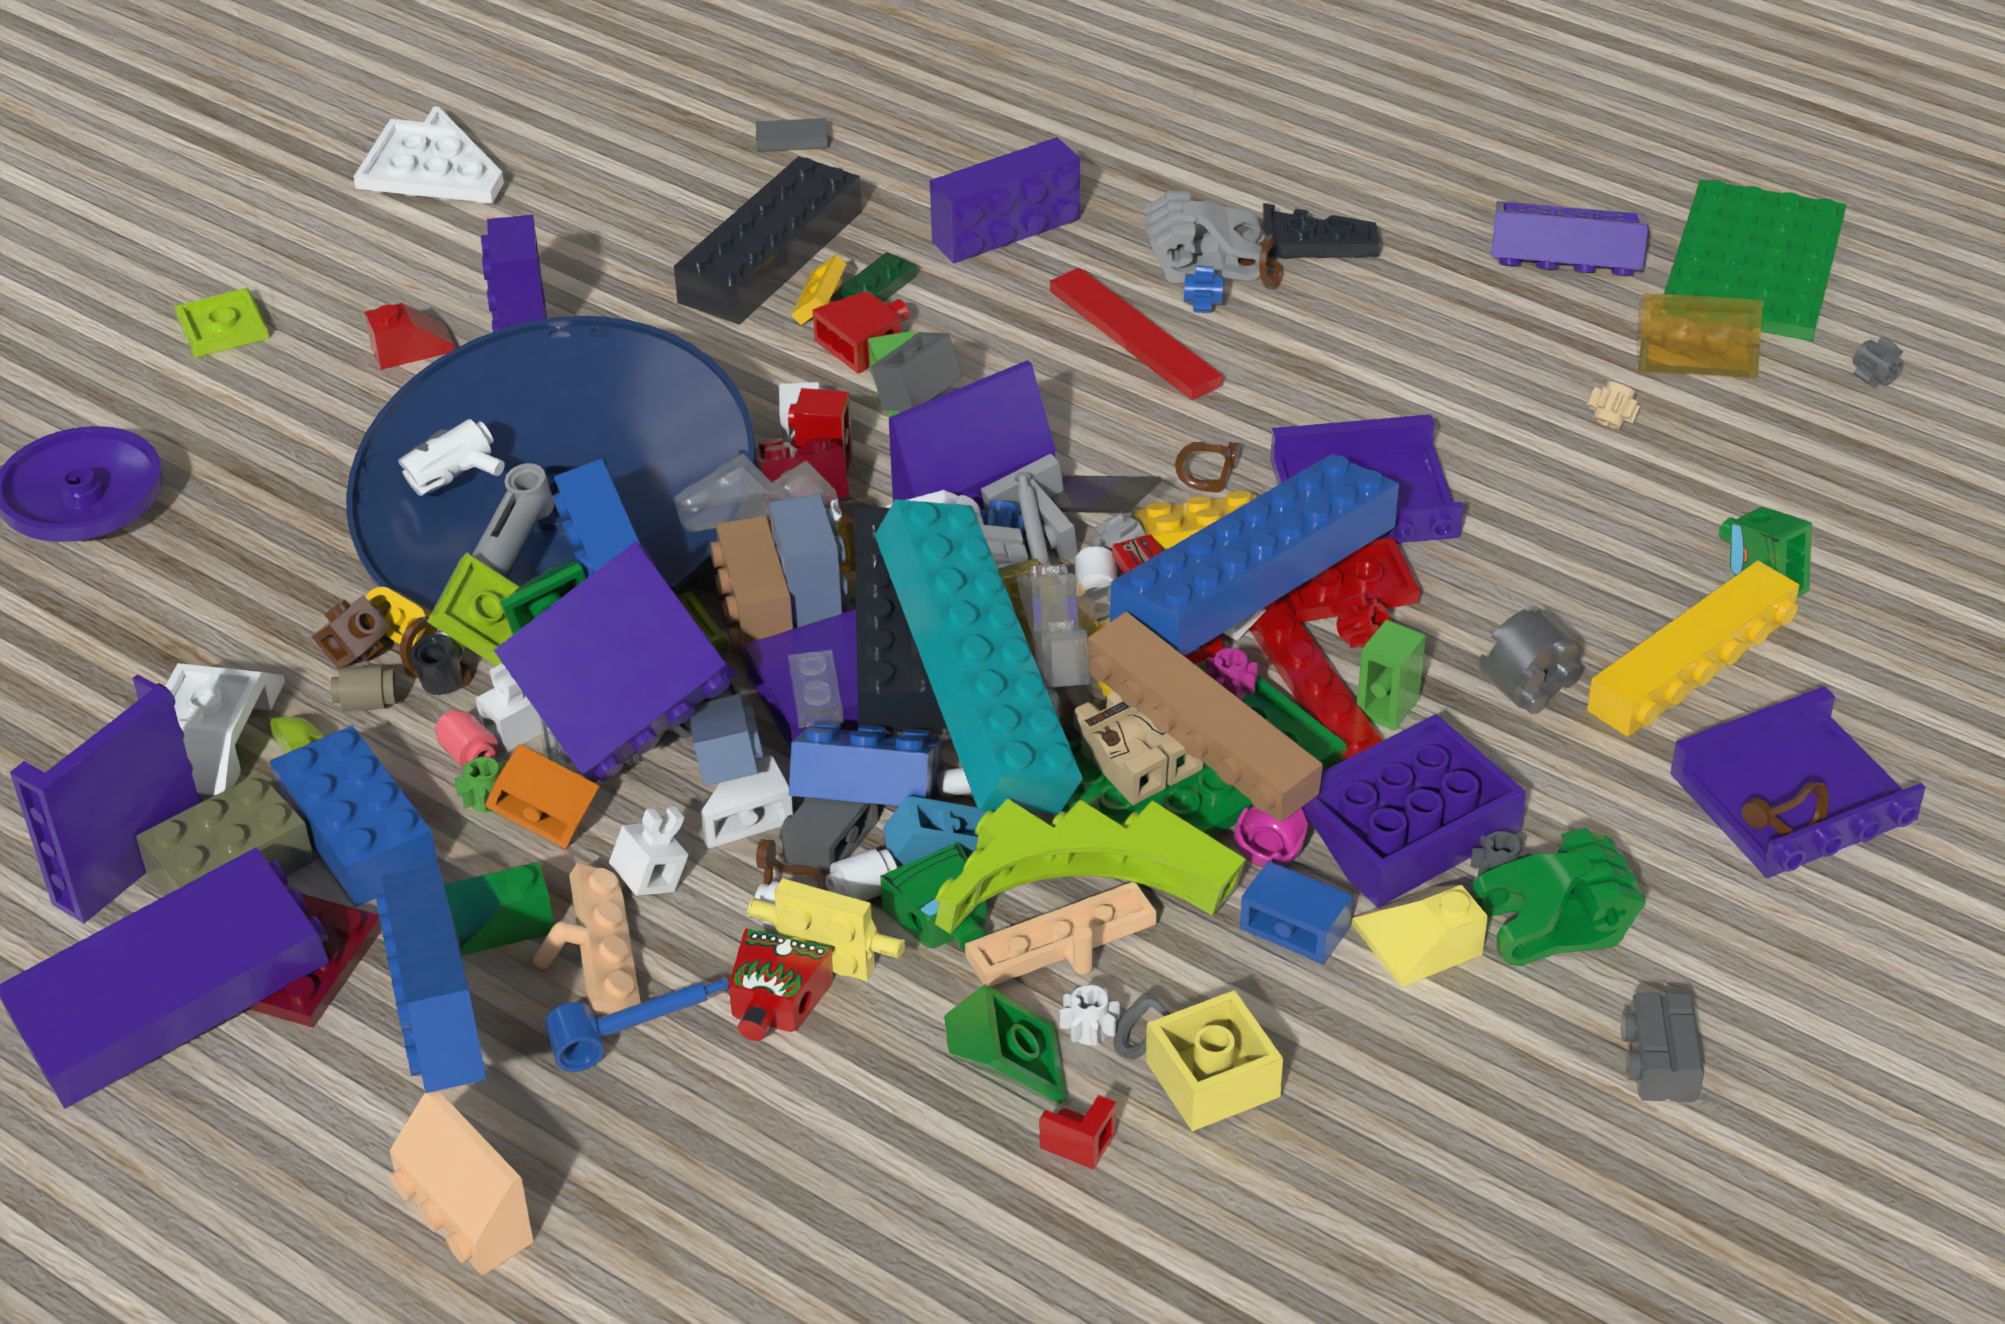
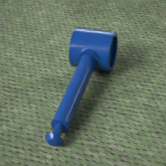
M721 976L722 980L703 986L702 982L597 1019L594 1018L592 1009L584 1003L570 1002L556 1007L548 1014L545 1020L556 1064L562 1070L569 1072H579L593 1067L601 1060L604 1054L602 1037L707 1001V995L723 989L727 993L729 990L727 978Z

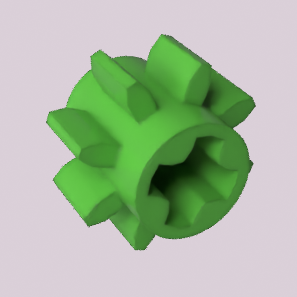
M478 757L463 765L464 776L455 778L457 796H462L464 808L472 807L475 811L481 813L493 812L485 807V804L496 779L505 766L503 761L497 763L489 757Z

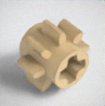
M1607 381L1603 389L1594 387L1587 402L1590 410L1594 411L1592 420L1615 430H1619L1624 421L1633 424L1640 408L1637 405V401L1633 400L1635 391L1613 381Z

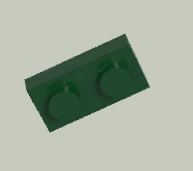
M886 252L840 287L841 299L862 292H870L884 302L917 277L916 264Z

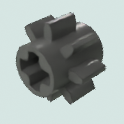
M1881 336L1877 343L1873 340H1867L1857 349L1854 355V364L1858 366L1854 374L1873 388H1876L1879 382L1885 385L1891 384L1899 377L1903 370L1904 361L1899 358L1903 350L1884 336Z
M1497 831L1489 834L1487 837L1484 835L1480 837L1479 848H1472L1470 866L1479 868V876L1500 865L1531 856V854L1522 852L1523 839H1518L1509 832Z

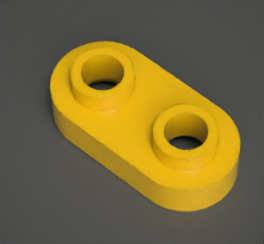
M387 587L374 588L366 596L370 603L379 608L384 620L391 627L384 635L398 644L401 643V638L406 628L414 620L423 616L430 617L432 613L429 609L407 596ZM425 627L420 630L413 641L412 647L424 636L434 634L431 627Z

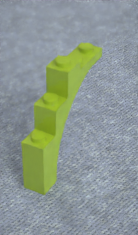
M1007 798L995 812L988 810L982 816L975 830V834L978 835L976 850L966 861L963 872L956 880L949 878L938 891L935 899L939 904L935 924L951 934L978 904L996 894L1039 880L1072 876L1116 878L1140 883L1184 899L1213 916L1237 888L1246 859L1154 801H1151L1140 814L1133 812L1127 818L1124 825L1121 826L1084 801L1079 800L1068 813L1061 811L1054 818L1051 825Z

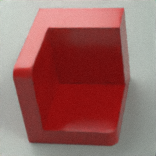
M1100 1095L1096 1097L1086 1115L1062 1108L1058 1114L1045 1110L1039 1118L1040 1149L1093 1170L1116 1135V1101Z

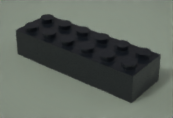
M798 156L674 265L677 303L740 325L862 213L860 176L844 171L841 168L831 167L813 161L810 158Z
M854 508L859 726H882L886 728V731L948 729L875 538V534L890 508Z

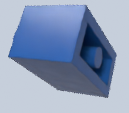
M1268 861L1241 897L1240 929L1325 964L1350 929L1353 896L1335 887L1301 875L1294 870Z

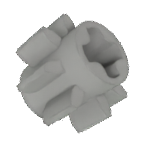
M1118 513L1095 527L1101 535L1095 538L1094 546L1104 547L1112 552L1113 544L1145 536L1142 526L1135 519L1130 517L1123 519L1121 513Z

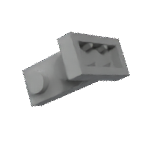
M1051 453L981 489L984 510L989 509L990 500L1007 501L1020 505L1017 494L1020 484L1014 478L1020 472L1030 474L1028 486L1034 489L1046 548L1048 550L1053 548L1063 561L1078 554L1074 525L1050 499L1064 491L1060 463Z

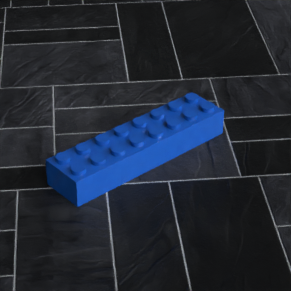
M1331 454L1111 581L1110 622L1123 613L1128 612L1185 656L1393 529L1396 521L1399 483L1383 477L1377 471L1367 470L1353 464L1343 456Z

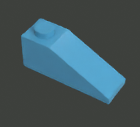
M906 796L883 827L887 851L892 855L896 866L901 867L958 842L968 859L976 850L978 835L975 834V830L986 812H979L977 807Z

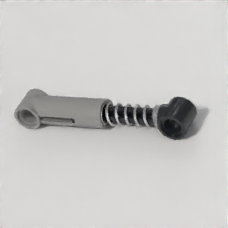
M533 463L518 465L507 473L504 480L507 491L472 554L473 557L507 579L537 522L547 517L554 508V501L544 469ZM437 629V633L424 636L413 645L410 653L422 688L427 693L433 695H443L452 692L462 683L464 676L460 662L464 657L466 646Z

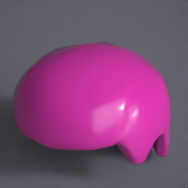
M1255 806L1251 808L1245 807L1237 820L1234 840L1239 852L1255 866L1264 867L1270 861L1283 867L1300 854L1309 823L1302 808L1279 823L1267 812H1262Z

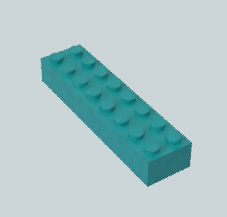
M895 499L878 528L875 538L979 812H987L988 810L995 812L1008 798L1030 813L1059 814L1083 778L972 505Z

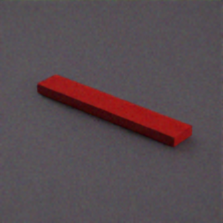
M1080 267L1050 280L1051 293L1190 400H1194L1222 386V374Z

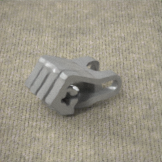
M1169 190L1163 196L1146 204L1147 215H1145L1148 239L1152 252L1155 253L1163 270V275L1170 283H1184L1186 274L1196 273V265L1214 266V276H1224V278L1251 281L1260 277L1259 257L1262 247L1255 243L1260 236V224L1257 216L1253 213L1225 207L1214 201H1190L1191 195L1189 191ZM1195 223L1205 226L1206 229L1195 231ZM1240 226L1250 227L1247 232H1235V229ZM1238 257L1254 259L1256 262L1253 265L1244 266L1238 262Z

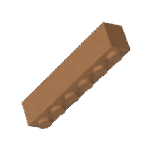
M1128 612L1123 613L1087 638L1086 669L1095 680L1105 683L1120 695L1121 699L1128 706L1135 707L1149 718L1159 731L1169 734L1183 745L1192 757L1200 759L1213 769L1223 782L1233 785L1247 796L1258 810L1267 812L1281 823L1319 794L1323 767L1320 761Z

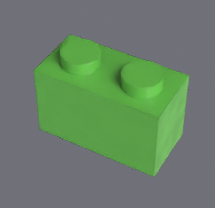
M1385 620L1362 648L1357 705L1369 721L1396 731L1419 701L1425 634Z

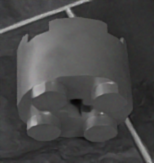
M1537 609V612L1532 615L1526 610H1522L1507 619L1491 636L1497 643L1491 650L1489 657L1481 654L1479 670L1483 676L1517 707L1527 710L1530 714L1541 712L1548 704L1549 699L1562 687L1569 688L1573 686L1583 671L1578 665L1581 654V646L1578 641L1541 609Z

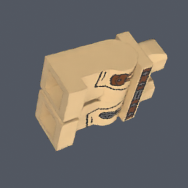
M1113 690L1107 696L1106 709L1100 711L1093 704L1087 702L1074 710L1073 726L1081 736V753L1088 760L1091 759L1096 767L1132 806L1164 790L1166 783L1171 786L1203 769V761L1192 757L1185 750L1184 746L1169 734L1159 731L1149 718L1135 707L1128 706L1121 699L1120 695ZM1181 757L1185 763L1176 768L1177 758ZM1144 775L1149 781L1139 787L1140 777Z

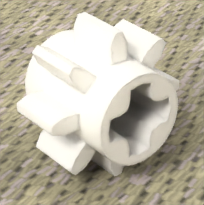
M1082 985L1072 995H1063V1009L1059 1010V1027L1061 1029L1071 1028L1072 1042L1077 1041L1084 1045L1095 1046L1102 1042L1107 1035L1113 1037L1116 1035V1021L1119 1020L1120 1004L1118 1001L1108 1002L1107 988L1102 989L1095 985Z

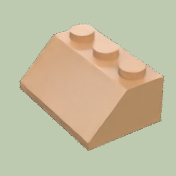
M440 1091L424 1093L390 1149L394 1172L390 1174V1179L402 1199L408 1200L411 1198L418 1205L419 1213L428 1228L433 1232L440 1229L446 1236L448 1246L457 1260L461 1263L469 1261L480 1275L483 1276L534 1243L522 1178Z

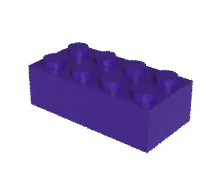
M1056 137L930 180L932 243L954 264L1080 220V157Z

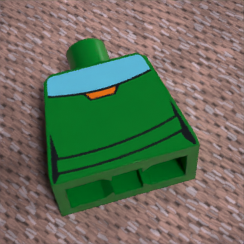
M1761 507L1737 519L1728 518L1722 523L1719 529V538L1731 545L1730 569L1735 576L1759 560L1798 583L1797 597L1809 592L1811 522L1773 509Z
M958 842L880 876L882 909L926 948L934 949L954 940L965 951V943L984 937V931L981 927L986 923V900L978 904L951 934L935 924L939 905L935 901L938 891L949 878L954 880L958 878L968 860Z

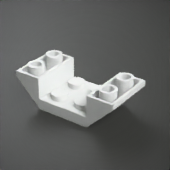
M177 663L166 687L171 691L176 701L174 707L179 725L184 732L183 741L188 759L193 766L192 775L201 800H207L235 785L241 773L235 744L253 709L271 711L285 683L284 675Z

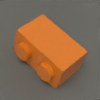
M518 744L496 779L485 807L566 849L588 812L600 786L587 780L581 774L572 772L549 760L541 753Z

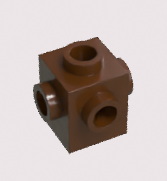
M363 595L350 605L343 599L325 614L329 622L311 638L333 664L340 669L358 657L365 661L383 647L379 639L391 627L384 620L379 608L370 603Z

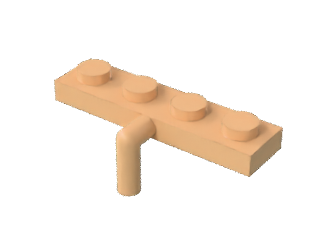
M577 863L569 875L576 924L564 921L557 922L534 955L533 963L536 967L546 970L551 966L566 942L580 945L588 1005L592 1009L593 1014L606 1016L641 1003L621 880L616 872Z
M1130 882L965 943V957L983 985L986 984L989 987L1063 959L1068 960L1077 974L1087 975L1092 970L1093 948L1156 925V910L1135 882Z

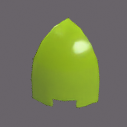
M279 716L271 718L270 721L272 734L284 754L325 737L319 728L304 718Z

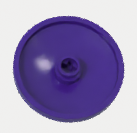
M78 427L46 435L18 450L1 467L0 515L15 531L39 540L67 542L108 534L139 518L156 501L163 485V472L159 456L146 439L133 432L114 427Z

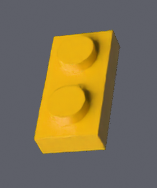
M837 254L811 272L791 313V316L800 325L813 317V309L832 303L830 301L832 294L841 286L843 281L840 277L847 264Z

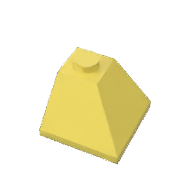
M1462 885L1430 887L1353 917L1351 925L1400 987H1403L1483 955L1488 916Z

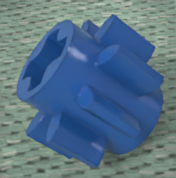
M1196 265L1195 274L1185 275L1184 303H1193L1194 312L1212 313V304L1222 305L1224 276H1214V266Z
M990 500L988 510L980 509L984 525L1020 529L1022 538H1025L1026 531L1023 517L1019 515L1020 505L1007 501Z

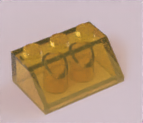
M1644 293L1639 301L1638 372L1757 379L1763 300Z

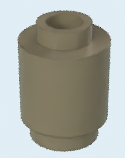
M382 665L340 668L339 677H331L333 703H340L342 711L385 709L386 704H396L394 669L384 670Z

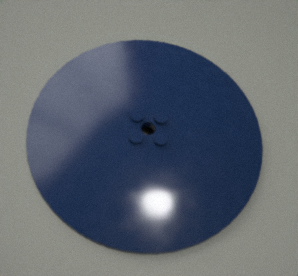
M568 316L530 321L506 327L478 337L432 362L398 390L378 413L359 445L349 473L346 493V515L350 536L361 563L378 587H387L398 591L432 612L459 560L466 552L472 555L507 491L504 480L511 469L525 463L539 465L544 469L553 496L559 492L554 476L603 459L640 545L648 551L657 564V570L674 593H676L712 561L710 542L717 541L716 524L740 520L747 505L755 476L756 463L754 432L747 407L737 387L726 372L711 357L686 340L651 325L604 316ZM468 419H471L475 424L481 421L491 433L494 441L489 445L491 448L489 455L505 463L502 474L495 476L473 467L465 470L450 483L423 496L418 495L405 479L402 473L405 469L399 464L398 459L402 458L414 447L421 445L441 429L450 431ZM555 503L552 512L537 522L508 577L510 581L520 587L550 568L557 567L569 560L577 562L574 552L579 551L580 548L574 550L569 545L561 522L568 520V518L561 520Z

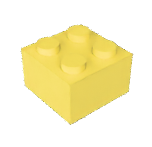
M1235 990L1147 1023L1146 1063L1191 1131L1280 1097L1283 1057Z

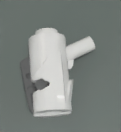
M471 419L464 421L450 431L444 429L437 431L421 445L414 447L406 455L398 459L399 464L405 469L402 471L405 479L420 496L431 493L450 483L455 477L470 468L476 467L492 475L500 476L505 467L504 461L489 455L491 453L489 445L494 441L487 427L481 421L475 424Z

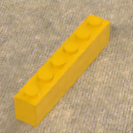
M1757 560L1594 676L1591 680L1587 711L1627 737L1643 726H1650L1663 711L1672 705L1677 706L1689 692L1699 685L1707 684L1714 674L1726 665H1733L1745 651L1754 645L1763 643L1768 635L1779 626L1789 624L1798 610L1796 599L1799 584Z

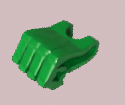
M1587 828L1562 833L1561 838L1564 843L1560 846L1557 853L1534 854L1500 865L1476 877L1472 883L1471 896L1487 916L1491 917L1511 912L1518 913L1516 919L1500 927L1497 933V951L1509 965L1522 966L1559 953L1611 948L1623 940L1625 933L1639 912L1644 908L1646 901L1644 895L1637 889L1638 879L1628 869L1629 864L1626 857L1621 852L1616 851V845L1609 836L1592 832Z

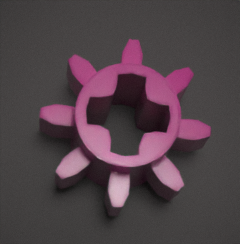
M1226 648L1218 651L1214 658H1206L1204 672L1238 699L1242 700L1246 693L1253 694L1255 691L1257 663H1247L1248 659L1245 652L1235 648Z

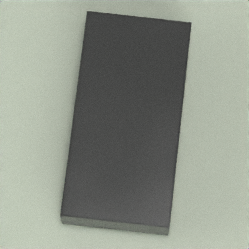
M826 118L756 121L757 151L828 148Z

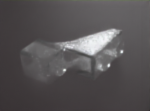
M742 453L674 496L681 524L687 530L693 532L716 528V524L761 516H766L767 520H771L769 502L814 494L821 495L825 510H833L835 521L841 517L836 490L807 461L792 470L786 471L780 478L771 482Z
M1045 564L1029 566V574L1017 575L1018 589L1033 636L1036 664L1045 687L1090 684L1087 630L1079 628L1075 574L1063 572L1062 565Z

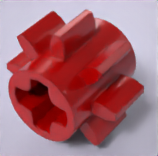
M1362 595L1346 600L1347 608L1338 611L1339 616L1336 626L1339 636L1350 645L1351 649L1359 646L1363 648L1384 621H1390V616L1387 609L1381 603H1377L1376 598L1366 600Z

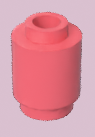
M451 710L445 713L436 724L435 733L438 744L462 768L464 764L478 757L494 759L498 750V741L471 713Z

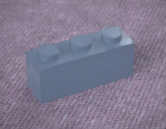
M740 694L699 703L695 706V711L690 717L693 744L704 787L758 774L755 759L764 756L753 707L743 708Z

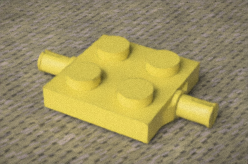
M782 878L774 891L775 904L753 898L748 906V917L773 923L778 936L831 948L833 972L841 976L868 981L875 969L874 952L898 960L904 952V939L879 934L872 921L870 902Z

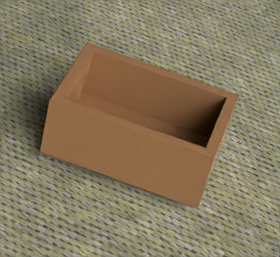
M766 516L716 524L717 541L710 542L713 565L715 568L720 567L718 574L713 575L716 596L718 600L725 599V601L721 602L725 627L733 626V629H728L731 651L733 655H741L744 670H746L744 644L793 629L790 594Z

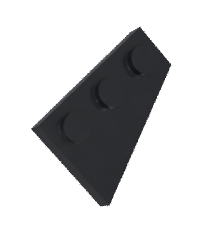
M1263 203L1264 236L1266 238L1272 234L1274 238V244L1267 257H1277L1280 259L1315 257L1323 259L1343 256L1363 258L1379 255V238L1376 222L1336 215L1329 216L1323 220L1308 216L1309 211L1295 208L1293 214L1275 211L1276 205Z

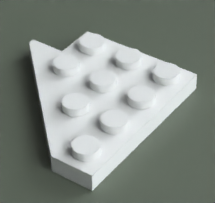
M436 106L432 108L424 122L390 119L354 175L356 189L370 190L375 193L390 192L407 196L436 197L442 200L473 201L477 204L493 203L504 184L502 171Z

